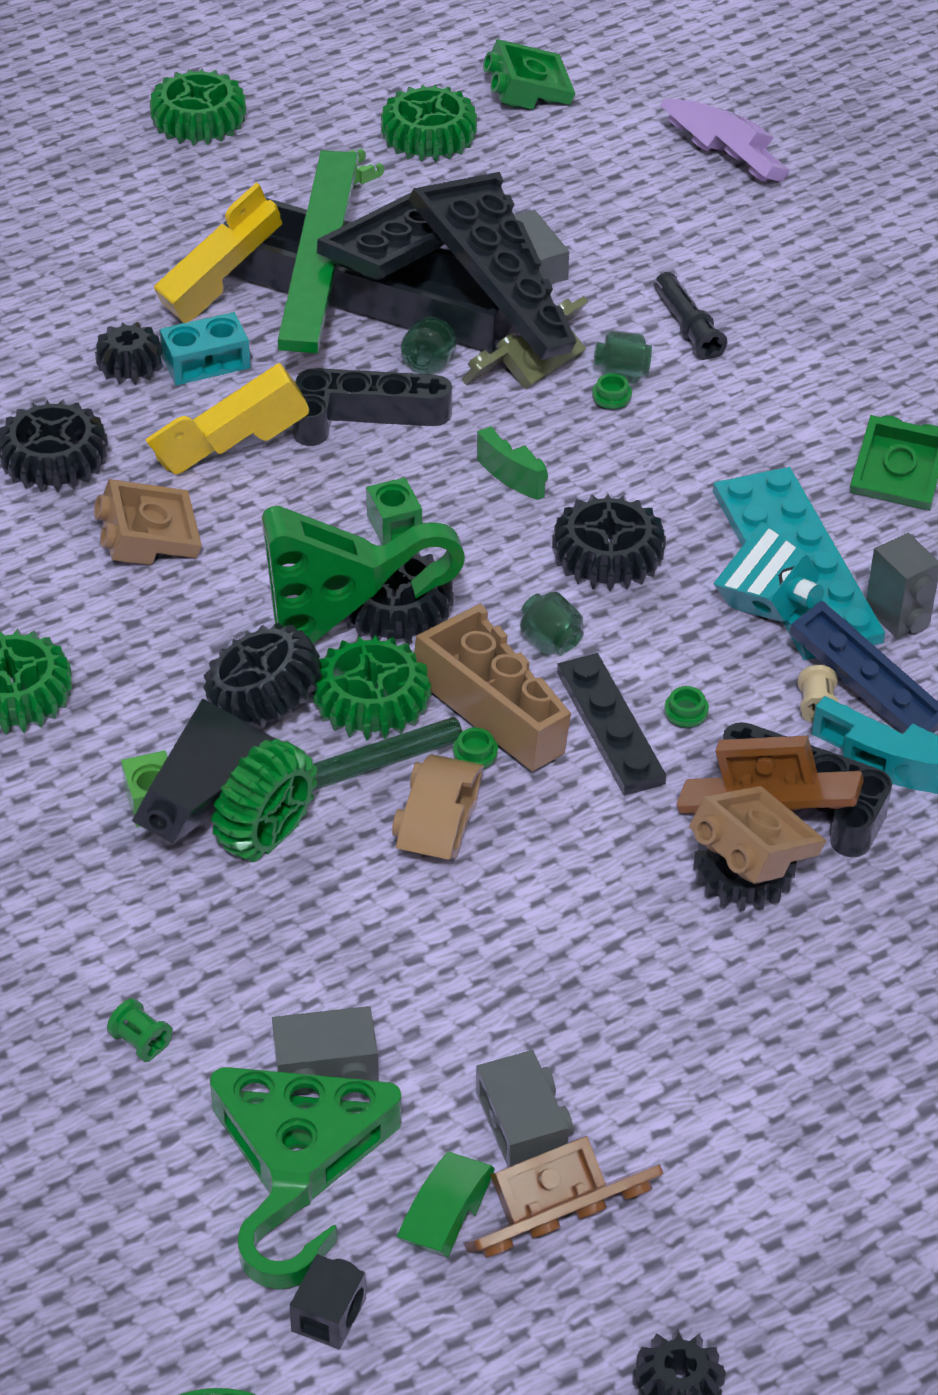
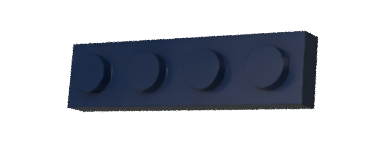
M821 600L791 624L789 634L825 666L833 669L844 683L902 734L905 733L911 724H915L932 733L938 730V701L824 601Z

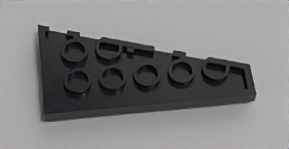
M495 172L413 188L408 201L522 335L533 351L542 360L571 353L577 340L562 307L554 304L550 295L553 290L549 279L542 278L539 271L542 263L523 222L517 220L512 212L515 204L511 195H505L501 186L504 180L501 173Z

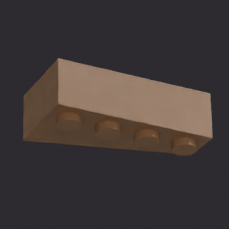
M481 603L417 635L414 650L416 662L427 665V677H429L431 692L475 727L489 731L500 747L532 772L565 754L571 712L542 677L535 678L529 670L530 662L521 652L515 653L507 644V634L499 625L493 626L487 619L488 611Z

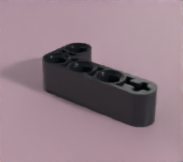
M310 368L299 373L296 378V384L309 408V413L292 425L293 438L301 445L316 446L326 441L329 436L331 421L441 426L450 421L452 417V383L444 376Z
M740 722L728 726L724 730L722 740L787 736L750 723ZM811 745L817 773L862 772L864 781L855 806L841 809H831L829 807L815 808L834 815L830 835L831 847L842 856L860 857L869 851L886 819L892 789L891 778L886 772Z

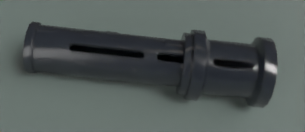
M664 272L657 276L656 281L659 284L654 282V289L680 322L681 335L686 341L693 343L694 353L700 360H707L722 355L728 344L727 337L721 330L715 329L714 320L707 311L698 309L674 273Z

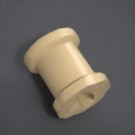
M824 665L809 666L800 672L797 682L800 691L803 693V700L800 703L801 716L807 722H813L815 707L824 696L838 702V699L834 696V689L837 687V675L833 669Z

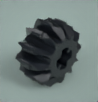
M122 322L120 327L108 326L106 333L98 335L97 351L95 352L96 364L99 367V371L104 373L106 380L116 378L120 385L126 379H131L136 385L138 377L141 376L144 379L150 380L152 372L160 371L161 355L163 354L162 344L159 341V336L154 334L152 327L141 328L139 322L133 325H126Z
M677 1328L672 1334V1340L668 1341L656 1333L651 1340V1348L641 1347L637 1354L636 1369L633 1370L632 1384L634 1389L639 1390V1395H722L721 1387L725 1384L726 1371L723 1365L718 1364L720 1355L717 1352V1347L702 1348L703 1339L700 1333L690 1341L684 1340Z

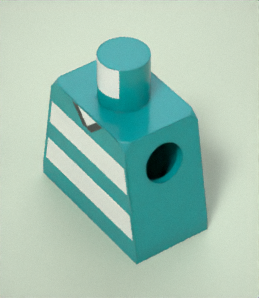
M764 522L758 525L713 583L728 606L742 612L780 622L788 620L799 604L811 609L824 596L823 587L816 583L819 579V573L808 555Z

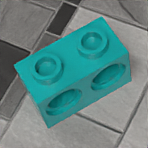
M235 312L159 329L163 353L162 359L175 386L251 368L249 339Z

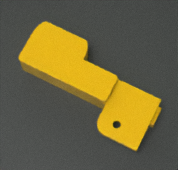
M257 182L227 209L225 219L229 228L221 224L155 284L154 290L160 302L183 323L196 318L223 292L222 279L283 224L277 205L271 200H266L262 188Z
M277 363L192 420L188 416L178 417L145 440L155 452L156 458L167 471L171 470L175 475L184 472L214 451L218 454L224 453L252 433L259 439L268 441L309 413V408L293 378L281 363Z

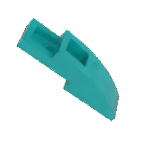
M824 696L816 705L812 735L842 749L844 757L886 772L891 778L893 785L938 794L937 734L915 724H911L905 733L902 734L827 696Z

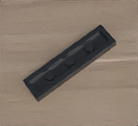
M595 653L557 663V674L622 794L626 796L666 785L664 769L600 655Z

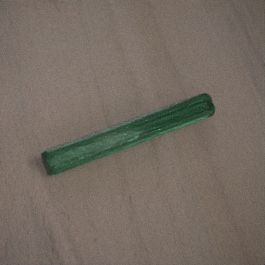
M451 717L313 763L317 767L315 775L317 786L312 791L454 744L463 731L457 718Z

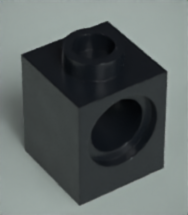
M317 1254L289 1305L291 1332L340 1350L366 1300V1273L347 1260H332Z

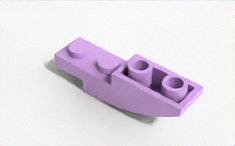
M664 99L660 104L670 114L667 119L674 126L684 131L687 129L694 135L691 140L705 151H710L711 148L720 151L725 150L737 160L741 161L744 159L751 165L748 171L759 180L766 182L767 179L780 182L790 172L784 164L766 150L774 137L750 120L733 112L696 101Z

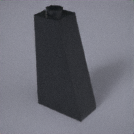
M202 698L149 787L132 822L174 844L214 814L217 810L214 802L220 798L222 793L220 787L226 784L230 777L229 772H233L236 769L239 759L241 757L246 758L253 746L259 747L263 741H273L276 738Z

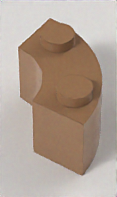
M434 754L427 756L423 763L416 762L411 774V791L405 810L397 809L393 820L392 836L398 837L396 849L448 860L457 858L467 823L477 804L484 765Z

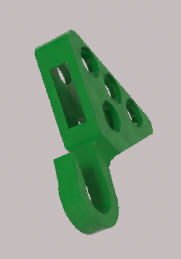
M272 506L262 514L275 624L280 623L283 627L293 624L297 630H303L312 643H315L375 595L385 581L419 551L429 547L446 549L445 554L440 559L427 566L411 581L415 598L454 579L462 570L465 562V554L457 532L450 526L442 523L429 522L413 526L389 543L377 546L365 538L281 506ZM285 564H295L293 566H283ZM290 595H299L295 598H286Z
M233 1067L219 1068L210 1077L213 1112L270 1194L244 1220L239 1229L238 1250L241 1267L251 1280L261 1286L272 1289H287L298 1286L303 1281L317 1254L325 1256L337 1242V1226L332 1225L307 1243L298 1255L284 1261H274L263 1257L256 1249L258 1242L297 1211L310 1205L316 1196L400 1129L402 1124L401 1091L397 1085L390 1082ZM260 1083L268 1088L269 1093L242 1091V1089L248 1084ZM300 1088H311L319 1094L320 1098L295 1096L292 1093ZM358 1092L367 1096L370 1103L342 1100V1098L349 1093Z

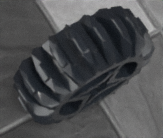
M64 399L58 404H50L48 400L44 405L39 406L31 403L30 409H17L15 417H7L5 426L0 428L1 467L4 469L5 474H9L13 483L21 481L26 490L37 484L41 493L47 486H53L59 492L63 484H68V486L75 489L77 479L89 483L90 475L100 474L101 464L106 463L108 438L104 425L101 423V418L94 416L92 409H82L79 402L70 406L65 403Z
M608 493L605 498L601 499L591 494L588 502L576 499L573 507H564L563 514L557 518L554 526L552 548L554 549L557 566H562L565 576L575 575L577 585L590 580L593 590L599 583L606 584L611 592L617 583H620L623 588L628 590L631 580L642 585L646 576L654 577L655 570L658 566H661V562L664 559L666 536L664 535L665 530L661 524V518L654 516L653 508H643L640 500L628 502L625 494L619 499L611 498Z
M418 552L395 571L375 595L348 615L345 621L348 628H355L360 637L370 633L371 639L376 634L379 640L382 637L387 638V640L391 637H394V639L403 638L405 643L410 644L412 636H417L448 620L454 605L453 582L451 580L415 598L411 581L427 566L435 562L433 554L421 556L420 552Z
M276 623L270 629L262 625L258 631L253 633L246 631L244 637L239 640L232 639V645L226 649L219 650L220 657L209 662L210 670L203 675L206 681L203 688L206 692V698L210 703L252 726L257 723L262 728L269 720L275 719L279 722L283 714L287 712L294 713V707L297 704L308 701L306 694L317 689L316 681L322 677L320 671L322 663L319 659L318 651L303 630H297L293 624L283 627L280 623Z

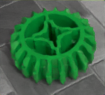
M202 68L199 72H192L190 69L184 74L175 72L173 78H163V83L155 85V91L151 93L150 115L151 120H153V126L157 127L158 134L165 133L167 140L176 137L179 144L190 140L194 146L197 141L204 140L208 145L210 139L213 138L222 142L223 135L233 137L234 129H241L242 122L245 121L247 112L243 88L239 87L237 80H230L229 74L218 75L217 70L204 72Z
M422 84L417 89L408 87L407 92L397 91L395 97L387 99V105L383 106V112L381 113V133H383V139L387 142V147H394L396 154L405 152L407 159L417 155L421 162L426 157H432L437 162L438 157L443 155L450 160L453 152L462 155L464 148H471V142L475 140V134L477 133V113H475V107L471 105V99L463 97L462 92H452L450 87L441 89L436 84L433 87H425Z
M18 628L11 635H4L0 631V726L6 735L10 731L11 726H18L25 734L27 724L31 722L42 728L44 716L56 719L58 708H66V701L68 696L71 695L72 672L65 653L62 651L61 646L52 643L50 637L40 639L35 631L30 632L28 635H22Z
M376 634L372 640H363L358 635L355 643L350 644L341 640L338 649L328 648L325 658L320 659L322 663L320 667L322 677L316 681L317 689L313 692V703L316 710H319L322 721H330L334 731L345 727L349 738L357 733V730L363 731L366 740L369 739L372 732H379L386 739L389 729L393 728L394 731L402 735L405 724L416 726L419 715H425L429 697L431 696V683L429 682V677H427V665L416 662V654L410 649L409 643L397 646L394 637L387 641H380Z
M277 738L273 741L265 740L259 747L253 746L246 758L241 757L236 769L233 772H229L230 777L228 781L220 787L222 790L221 796L214 802L217 810L212 815L211 821L214 823L212 834L217 837V842L234 856L251 862L260 859L263 853L270 854L273 849L299 827L302 817L308 814L306 809L308 804L314 799L312 790L317 786V779L315 778L317 767L313 765V759L306 755L304 750Z

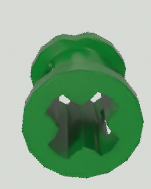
M135 998L122 1002L108 1020L107 1033L114 1039L123 1038L136 1049V1055L144 1062H150L168 1047L172 1039L173 1028L167 1022H157L145 1013L143 1004Z

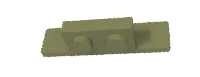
M582 296L573 303L567 298L559 303L558 306L562 307L569 321L577 316L589 301L585 296ZM513 332L495 346L497 350L489 354L487 350H484L468 362V366L471 369L461 380L465 385H468L504 362L521 386L528 389L581 355L586 348L573 332L577 342L571 353L542 360L522 335L517 337Z

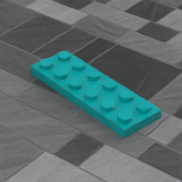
M791 467L713 482V494L741 546L744 545L761 522L769 525L808 555L819 573V579L816 583L820 584L824 589L822 601L873 645L884 643L885 631ZM799 604L789 619L783 621L788 633L790 632L791 624L809 611V608ZM790 635L803 661L816 658Z

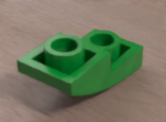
M492 426L477 431V460L490 474L506 486L535 500L545 498V482L548 481V472L540 458L537 459L526 445L512 450L509 442L505 439L502 440Z
M447 1151L420 1188L396 1237L414 1247L449 1258L466 1214L476 1216L490 1183V1174L494 1173L495 1168L492 1165Z

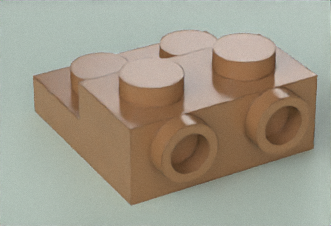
M109 479L103 495H98L96 498L94 517L96 520H103L104 523L100 533V545L102 548L109 549L111 560L152 565L157 553L197 558L202 544L188 490Z
M762 786L704 796L689 825V828L694 832V836L700 844L723 856L733 872L754 884L783 877L793 861L819 856L827 841Z

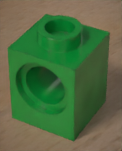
M406 477L366 487L367 517L382 545L394 540L411 527L423 523L422 507Z

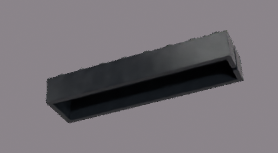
M266 198L267 201L271 200L277 205L283 224L228 275L289 292L307 209ZM225 221L223 224L229 228L227 222ZM438 248L432 253L411 262L409 265L379 280L366 278L361 272L347 266H336L328 305L411 328L480 350H487V352L491 353L497 349L495 346L504 339L513 326L450 250Z

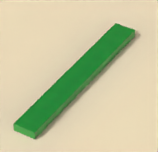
M320 151L279 331L278 350L318 353L337 265L331 259L317 254V239L345 226L358 166V152Z

